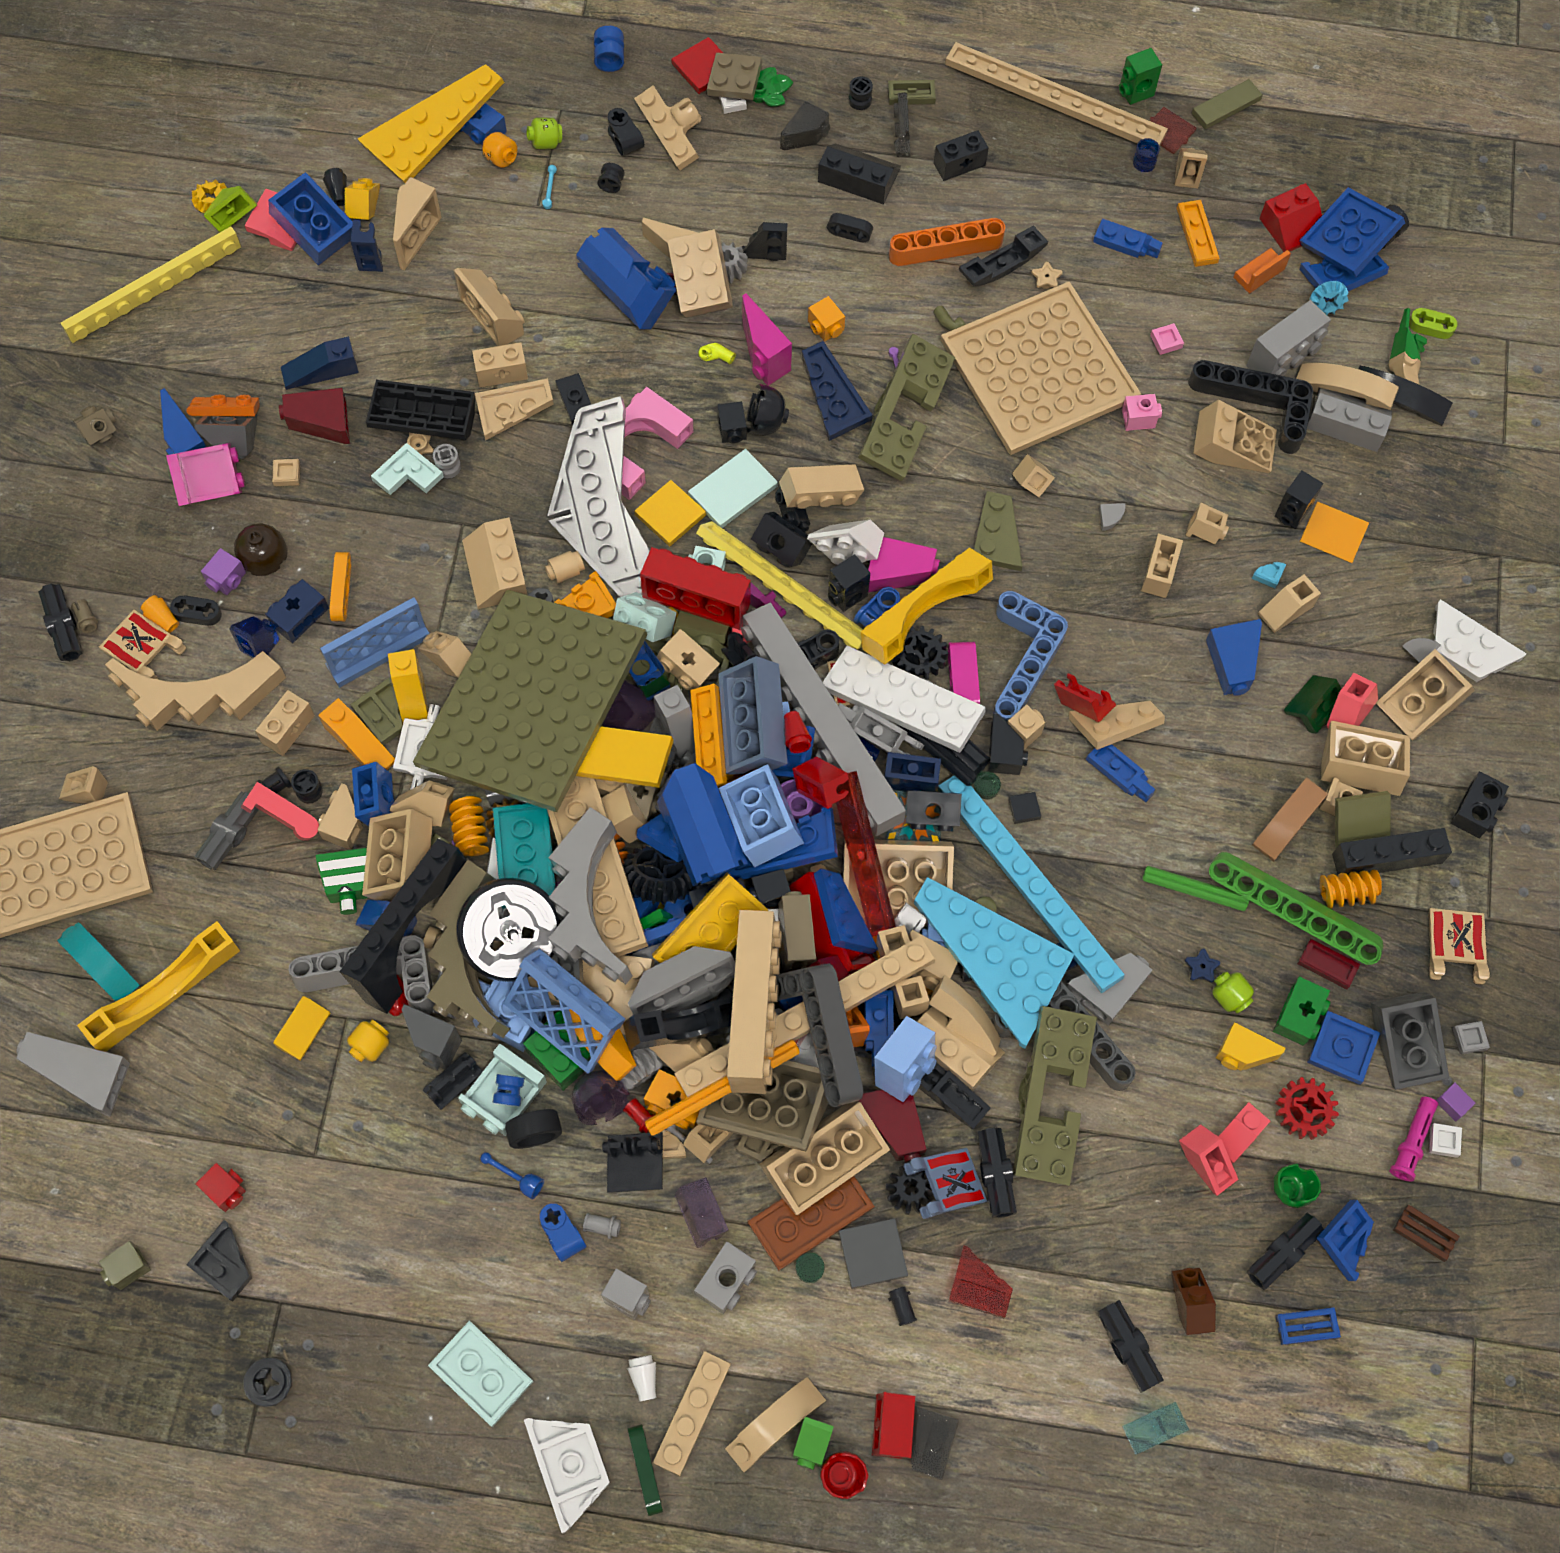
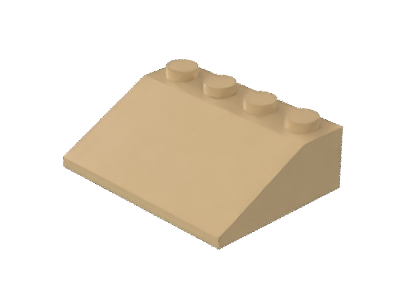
M844 838L843 880L865 924L890 925L905 902L918 910L914 900L927 877L952 890L954 845L952 842Z

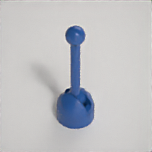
M483 1153L480 1157L483 1164H491L519 1181L520 1191L532 1200L539 1194L544 1185V1179L534 1174H527L522 1177L492 1159L489 1153Z

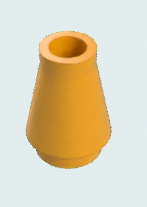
M156 595L149 597L140 608L143 611L144 617L168 633L173 632L180 624L164 599L158 598Z

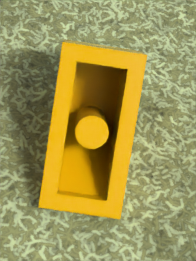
M1234 1022L1227 1032L1216 1059L1220 1060L1221 1064L1228 1069L1242 1071L1278 1060L1286 1048Z

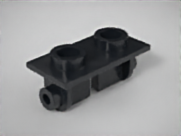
M780 486L775 493V498L780 507L782 517L804 532L808 531L810 520L806 509H797V507L787 508Z
M735 632L728 635V647L721 649L733 666L758 656L743 641L742 635Z
M465 1052L430 1082L423 1091L442 1110L473 1083L483 1071L478 1067L476 1061Z

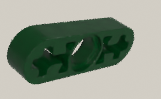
M643 1425L628 1428V1433L648 1516L662 1513L663 1508Z

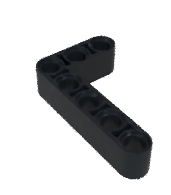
M1200 360L1194 364L1188 380L1192 390L1284 410L1278 446L1280 450L1287 454L1296 453L1300 449L1307 432L1313 387L1310 383L1300 379L1207 360Z

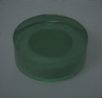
M986 771L977 775L973 788L982 799L988 800L998 795L1001 782L996 774Z
M805 1253L798 1258L795 1270L801 1281L815 1283L822 1278L825 1266L819 1255Z

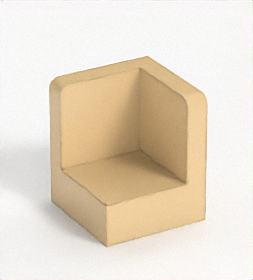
M1028 454L1012 474L1021 486L1038 497L1043 494L1055 478L1046 466Z

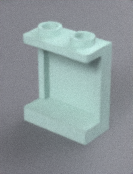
M499 1044L493 1051L495 1057L465 1095L461 1093L458 1099L462 1104L460 1109L473 1119L477 1115L485 1121L482 1125L491 1133L496 1135L500 1132L506 1136L505 1123L523 1114L547 1081L542 1073ZM497 1074L525 1078L524 1086L520 1089L519 1094L522 1097L521 1106L492 1103L493 1095L497 1092L498 1085L495 1083Z

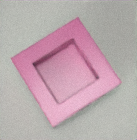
M1174 323L1151 331L1150 336L1160 355L1183 348L1184 342Z

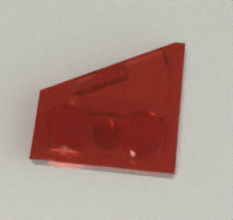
M963 1246L948 1301L1004 1319L1013 1288L1003 1279H1000L986 1263L984 1264L976 1257L969 1247Z

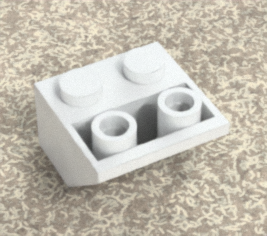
M871 520L829 525L810 533L807 539L836 565H839L854 554L863 563L878 559L884 532Z

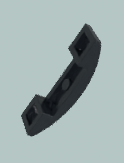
M1033 225L1015 235L1012 243L983 259L977 256L959 266V271L973 286L994 282L1032 259L1048 245V240Z
M1359 366V370L1379 376L1399 387L1393 404L1420 414V418L1440 426L1443 425L1453 402L1428 388L1378 369Z

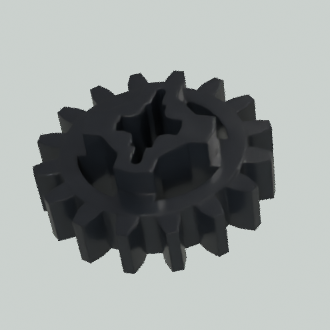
M912 626L910 633L906 636L904 650L892 659V663L897 664V668L905 670L917 677L923 675L928 680L929 673L937 676L939 668L944 669L945 660H947L948 651H946L947 643L942 642L941 634L933 635V628L926 632L924 626H921L919 631H916Z

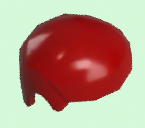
M840 1451L828 1457L823 1462L820 1472L823 1488L833 1497L850 1499L863 1492L869 1476L866 1464L857 1455L848 1451Z

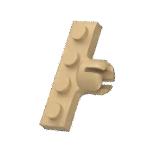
M654 85L634 98L679 170H682L699 158L686 137V132L701 122V115L698 114V110L689 98H684L674 106L668 107Z

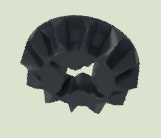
M276 1358L260 1359L252 1364L245 1374V1394L256 1405L262 1407L276 1406L287 1397L292 1387V1373L285 1363ZM271 1372L272 1379L280 1384L270 1386L269 1391L266 1393L265 1386L256 1381L267 1379L268 1374Z

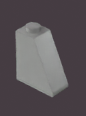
M676 685L655 695L654 704L656 722L664 735L672 736L674 742L671 749L680 762L688 750L691 753L694 752L695 742L692 711L679 686Z
M1129 953L1113 960L1125 976L1124 979L1103 993L1098 990L1086 973L1072 979L1067 988L1087 1010L1109 1026L1152 972L1149 963L1141 956Z

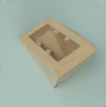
M94 766L66 775L59 799L81 804L102 800L108 782L99 769Z
M624 784L603 796L602 801L607 817L612 821L617 834L630 844L638 839L637 829L648 823Z

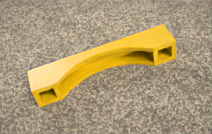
M970 547L962 554L957 555L953 561L944 568L939 569L931 578L921 583L918 588L903 597L900 602L885 611L882 616L861 631L863 651L884 665L903 651L908 631L923 613L948 599L975 594L993 580L992 561Z
M216 921L197 935L183 953L153 980L128 996L99 1008L77 1026L96 1050L107 1052L239 953L240 950L218 921Z

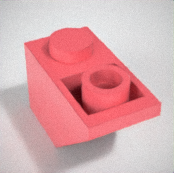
M1353 673L1339 692L1327 722V728L1329 729L1331 721L1360 726L1378 701L1377 684Z

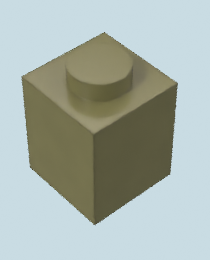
M131 1241L99 1261L103 1268L100 1271V1275L109 1287L113 1285L120 1290L151 1271L138 1246Z

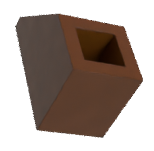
M1185 1268L1172 1271L1178 1314L1186 1335L1215 1332L1216 1303L1201 1269Z

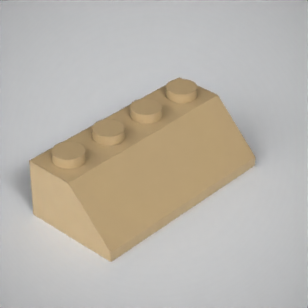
M856 1101L843 1105L820 1121L806 1152L784 1146L759 1163L775 1190L795 1215H798L890 1151L862 1104Z

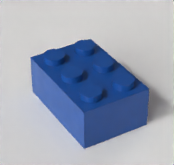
M306 172L268 200L269 214L317 265H320L351 241L353 221Z

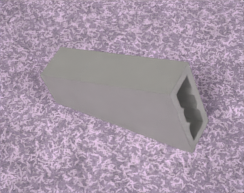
M26 1032L24 1039L19 1042L16 1051V1059L103 1115L111 1116L130 1065L123 1056Z

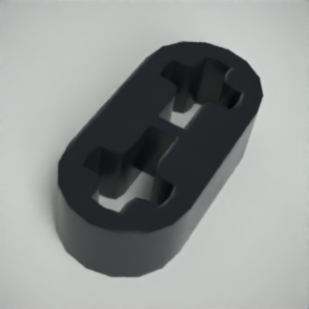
M833 213L828 221L827 230L835 236L864 243L870 240L873 226L864 219L841 213Z
M178 596L170 604L174 617L181 622L212 626L218 623L222 616L218 604L211 599ZM184 605H187L189 609H184L183 613H180L178 608L181 609ZM209 609H212L214 613H209L208 617H206L203 612H208Z

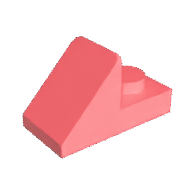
M1249 1102L1218 1136L1221 1138L1232 1164L1270 1123V1120Z

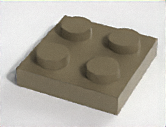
M716 52L707 86L708 96L753 100L762 67V57Z

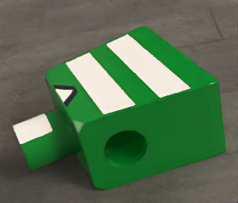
M367 848L316 855L325 894L330 903L340 902V913L343 915L356 913V900L368 898L362 895Z

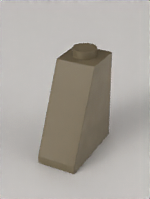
M798 891L788 892L785 896L781 897L778 904L780 931H782L781 948H779L780 974L808 968L816 960L810 894L802 895Z

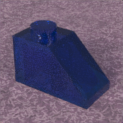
M255 616L232 624L229 628L240 651L251 658H254L262 651L268 655L280 640L275 630L276 626L267 619L261 621Z

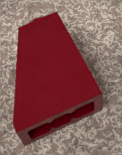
M343 388L282 395L283 405H279V414L281 420L286 421L288 429L343 444H350L347 401Z
M884 1090L864 1093L858 1102L864 1107L896 1161L904 1160L905 1163H909L913 1158L924 1156L927 1149L913 1095L909 1094L906 1100L902 1102Z

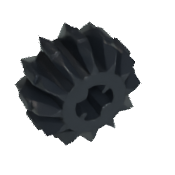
M900 1166L898 1169L899 1175L895 1173L890 1174L889 1178L893 1183L886 1184L885 1189L893 1192L887 1196V1200L889 1202L897 1200L894 1206L896 1211L904 1205L906 1206L905 1214L909 1215L913 1206L914 1210L919 1214V1209L922 1207L921 1204L926 1206V1204L931 1202L926 1196H933L932 1189L928 1188L930 1186L928 1179H922L925 1175V1170L919 1172V1174L907 1175L904 1167ZM907 1184V1187H909L910 1184L914 1185L916 1187L914 1190L915 1195H913V1192H911L910 1195H907L905 1193L906 1187L904 1185Z

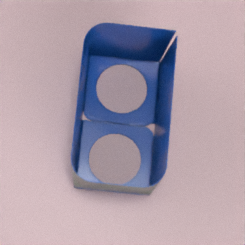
M644 641V645H642L634 663L638 660H646L650 664V669L644 675H636L631 667L629 674L649 701L655 695L667 690L671 686L663 665L646 641ZM651 678H656L655 680H653V681H651L650 683H648V684L645 685V683H646L649 679H651Z

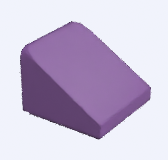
M1453 1083L1436 1099L1439 1103L1438 1105L1455 1122L1475 1104L1456 1083Z

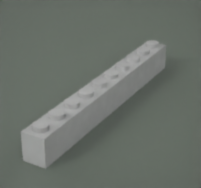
M771 602L743 615L741 631L746 641L752 642L754 652L759 657L779 664L782 697L786 702L790 701L794 708L793 711L799 712L805 726L815 728L813 744L817 743L820 748L821 758L848 773L849 779L839 786H844L849 791L847 795L849 802L854 808L858 807L865 827L868 830L872 829L875 836H878L903 823L906 809Z

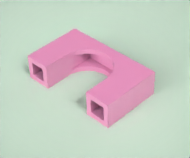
M646 387L641 393H637L632 398L631 404L626 408L625 437L636 431H649L657 434L678 449L693 433V419ZM624 456L622 495L630 500L646 483L645 471Z

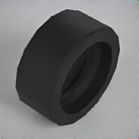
M554 1109L527 1112L505 1123L509 1146L514 1149L542 1145L558 1138L562 1134L558 1112Z

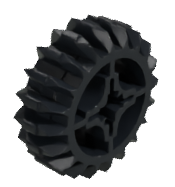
M643 845L642 849L634 848V852L628 854L627 859L624 861L623 867L633 898L641 897L642 903L652 901L654 905L656 902H661L665 906L666 902L670 901L675 904L677 899L684 900L685 896L694 887L683 859L676 862L653 847Z

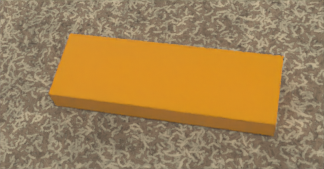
M1195 200L1178 203L1177 211L1194 266L1217 264L1220 258L1202 201Z

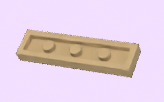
M704 1351L653 1464L679 1477L681 1476L731 1363Z

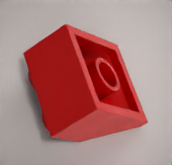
M1304 183L1265 201L1259 219L1283 252L1286 250L1290 252L1302 246L1300 239L1320 219L1322 213L1319 200L1308 185Z

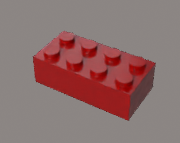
M651 547L640 572L642 598L740 630L743 623V615L747 613L750 606L751 580L739 573L731 574L722 571L721 568L715 565L707 566L698 563L691 557L683 558L674 555L667 549Z

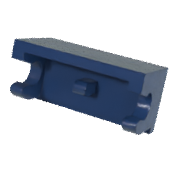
M353 219L350 242L358 270L383 272L382 254L374 238V224L370 222L369 230L362 232L361 221Z

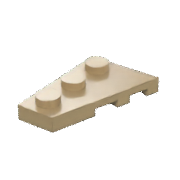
M548 378L475 393L485 441L554 405Z
M1151 701L1116 705L1100 722L1077 711H1069V720L1098 750L1164 724L1165 715Z

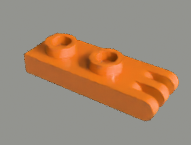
M218 394L211 397L193 398L186 411L190 416H255L260 405L259 398H253L249 395L226 397L225 395Z

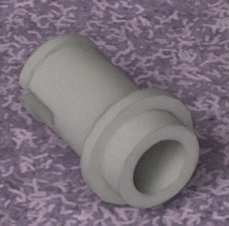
M587 1213L584 1219L583 1231L607 1235L608 1239H612V1237H618L621 1220H617L616 1216L607 1218Z

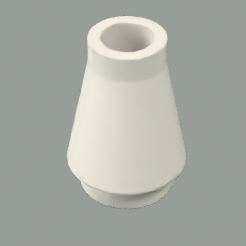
M652 1355L628 1360L630 1367L627 1370L638 1394L639 1401L657 1398L656 1362H653Z

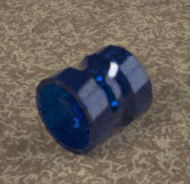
M1145 138L1140 140L1136 146L1133 165L1138 171L1150 172L1156 166L1160 146L1155 140Z

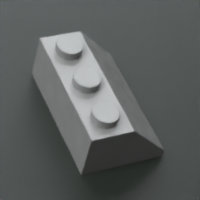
M1319 388L1308 420L1307 429L1378 452L1386 436L1392 418V410L1367 405L1364 400Z

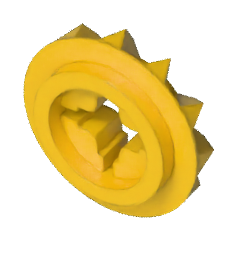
M216 179L213 182L205 180V183L202 185L197 184L196 190L192 191L191 200L194 207L198 211L205 213L215 200L214 198L206 197V193L214 194L216 198L222 189L227 188L226 185L219 183Z

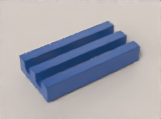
M1335 1308L1278 1314L1275 1316L1276 1322L1279 1324L1278 1332L1281 1334V1345L1338 1339L1341 1337ZM1328 1315L1330 1317V1321L1290 1326H1286L1285 1323L1287 1320ZM1332 1327L1333 1331L1288 1337V1332Z

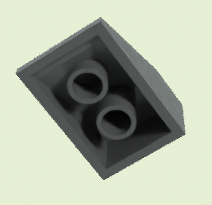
M1423 991L1370 1002L1375 1030L1380 1032L1378 1040L1393 1089L1397 1090L1449 1079L1436 997Z

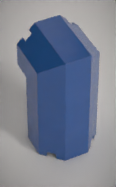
M602 227L597 231L600 235L595 238L591 235L582 244L576 254L577 259L580 261V263H577L578 267L639 329H652L676 292V287H674L675 281L662 268L658 266L655 269L648 267L651 262L645 260L614 228Z
M695 763L674 770L666 780L657 804L664 822L669 824L692 885L696 886L700 882L704 884L721 878L727 872L729 874L732 873L731 869L735 867L738 870L744 868L748 863L714 776Z

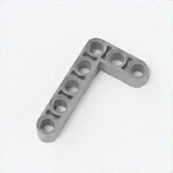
M405 936L402 938L398 950L396 973L403 976L404 993L408 1005L429 1015L433 1012L434 1009L432 1007L435 1004L426 997L433 988L429 957L424 942L419 936ZM358 946L294 959L290 963L288 970L295 988L300 992H312L349 984L339 971Z

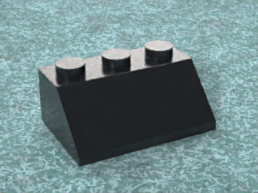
M835 143L827 146L819 162L818 182L884 205L901 166Z

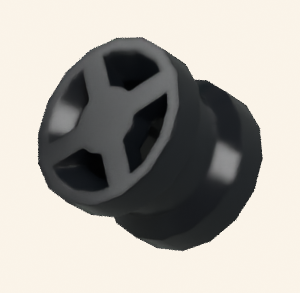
M605 163L602 166V175L599 176L597 184L605 192L617 193L621 188V180L624 178L625 171L618 164Z

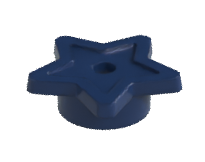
M1201 949L1197 957H1187L1185 959L1191 971L1190 980L1206 979L1211 983L1214 982L1213 971L1220 966L1219 960L1209 958L1205 949ZM1201 964L1205 965L1204 969L1200 967Z

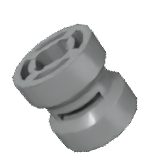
M442 444L434 449L433 460L435 466L443 472V478H453L459 474L461 464L456 448L450 444Z

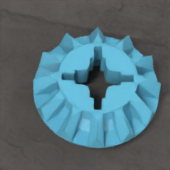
M1328 281L1319 285L1312 292L1309 300L1315 303L1326 315L1329 313L1335 315V311L1343 309V304L1348 302L1347 295L1349 292L1343 283ZM1324 297H1325V298H1329V299L1334 298V301H1333V302H1330V301L1326 302L1325 299H1324Z

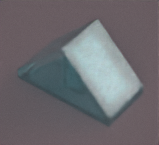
M1176 1402L1122 1426L1135 1455L1189 1430Z

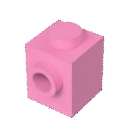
M1155 394L1125 397L1122 414L1126 431L1153 429L1156 427L1158 418L1162 416L1161 404L1157 403Z

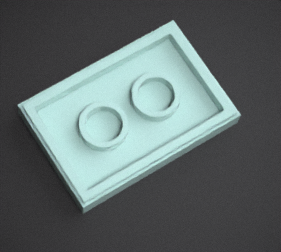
M744 449L688 491V495L706 511V515L714 523L723 528L777 488L778 481Z
M470 1321L428 1365L492 1428L533 1383L531 1378Z

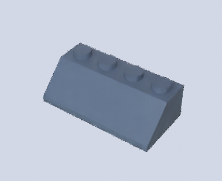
M755 656L719 673L726 774H746L767 764L771 770L788 764L779 664Z

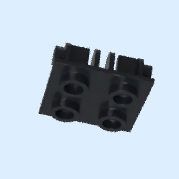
M663 1132L653 1136L650 1133L609 1135L608 1141L602 1144L603 1153H608L607 1193L663 1190Z

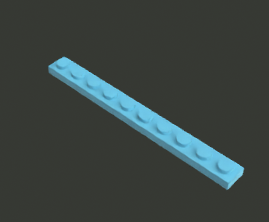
M955 775L938 785L940 793L962 794L960 817L1065 949L1075 954L1073 959L1098 990L1103 993L1124 979L1125 974L973 787L966 786Z

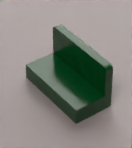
M1313 675L1285 707L1284 712L1286 715L1300 717L1308 732L1317 734L1329 720L1342 688L1337 679Z

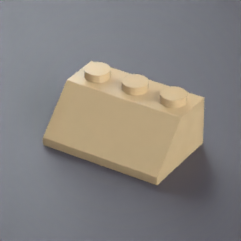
M456 268L454 270L461 301L497 346L507 345L524 335L523 324L525 321L518 310L514 311L512 309L511 303L504 293H499L492 277L487 278L482 270Z
M510 517L483 523L462 540L478 609L499 605L507 590L528 595Z
M1331 721L1322 757L1321 780L1331 782L1335 777L1339 779V782L1348 786L1377 792L1388 791L1392 795L1400 796L1410 777V736Z
M932 1006L917 1022L935 1032V1045L937 1046L935 1051L936 1062L946 1071L950 1070L967 1087L974 1091L1003 1057L1005 1052L998 1047L995 1056H992L947 1028L950 1017Z

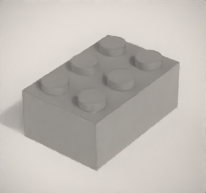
M1309 300L1257 338L1246 366L1251 370L1284 376L1291 367L1297 368L1309 354L1312 356L1320 350L1322 339L1328 333L1327 328L1331 319L1315 303Z

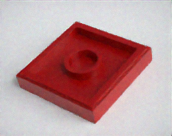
M707 37L673 57L671 61L677 71L700 94L707 90L716 52H723Z

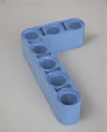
M1006 591L1000 595L996 615L1002 622L1031 636L1034 640L995 705L993 715L999 714L1007 723L1028 702L1063 643L1068 628L1066 619L1061 615L1013 591ZM1004 605H1011L1014 609H1007ZM1026 617H1034L1036 621H1030ZM1055 628L1059 633H1053L1049 629ZM1037 649H1045L1048 653H1040ZM1025 669H1033L1036 673L1029 674ZM1019 689L1023 691L1024 694L1018 695L1015 694L1012 690ZM1000 710H1008L1011 712V715H1003Z

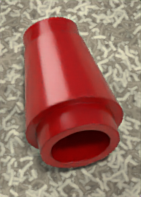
M791 711L784 715L786 747L792 753L807 751L811 747L812 737L799 712Z

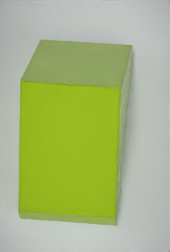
M241 186L225 188L220 191L206 210L204 217L219 232H222L256 207L257 203Z

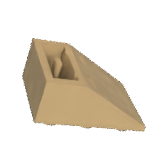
M1217 400L1199 412L1193 453L1215 464L1270 473L1272 470L1277 429L1221 400Z

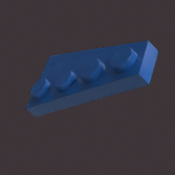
M823 807L821 808L822 812L810 817L807 815L798 819L797 827L804 844L756 867L753 866L745 855L748 864L739 870L737 867L731 869L732 873L730 875L735 879H747L781 869L785 870L838 857L832 807L829 809Z

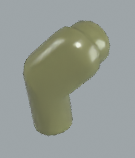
M937 306L934 309V315L940 324L949 331L966 325L961 317L953 321L944 306Z

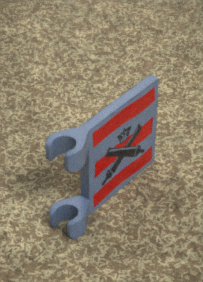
M967 1148L928 1157L913 1158L909 1163L903 1165L907 1175L925 1170L936 1201L929 1202L926 1206L919 1209L923 1219L987 1202Z

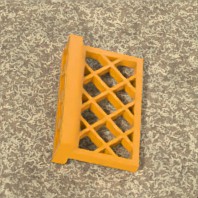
M710 684L690 690L696 764L714 776L719 789L738 779L740 774H726L720 692L716 684Z

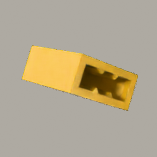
M415 650L388 653L391 680L402 723H404L405 718L413 720L427 719L428 705L424 677Z

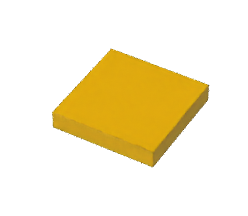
M672 480L667 482L634 511L635 516L669 547L706 516V511Z

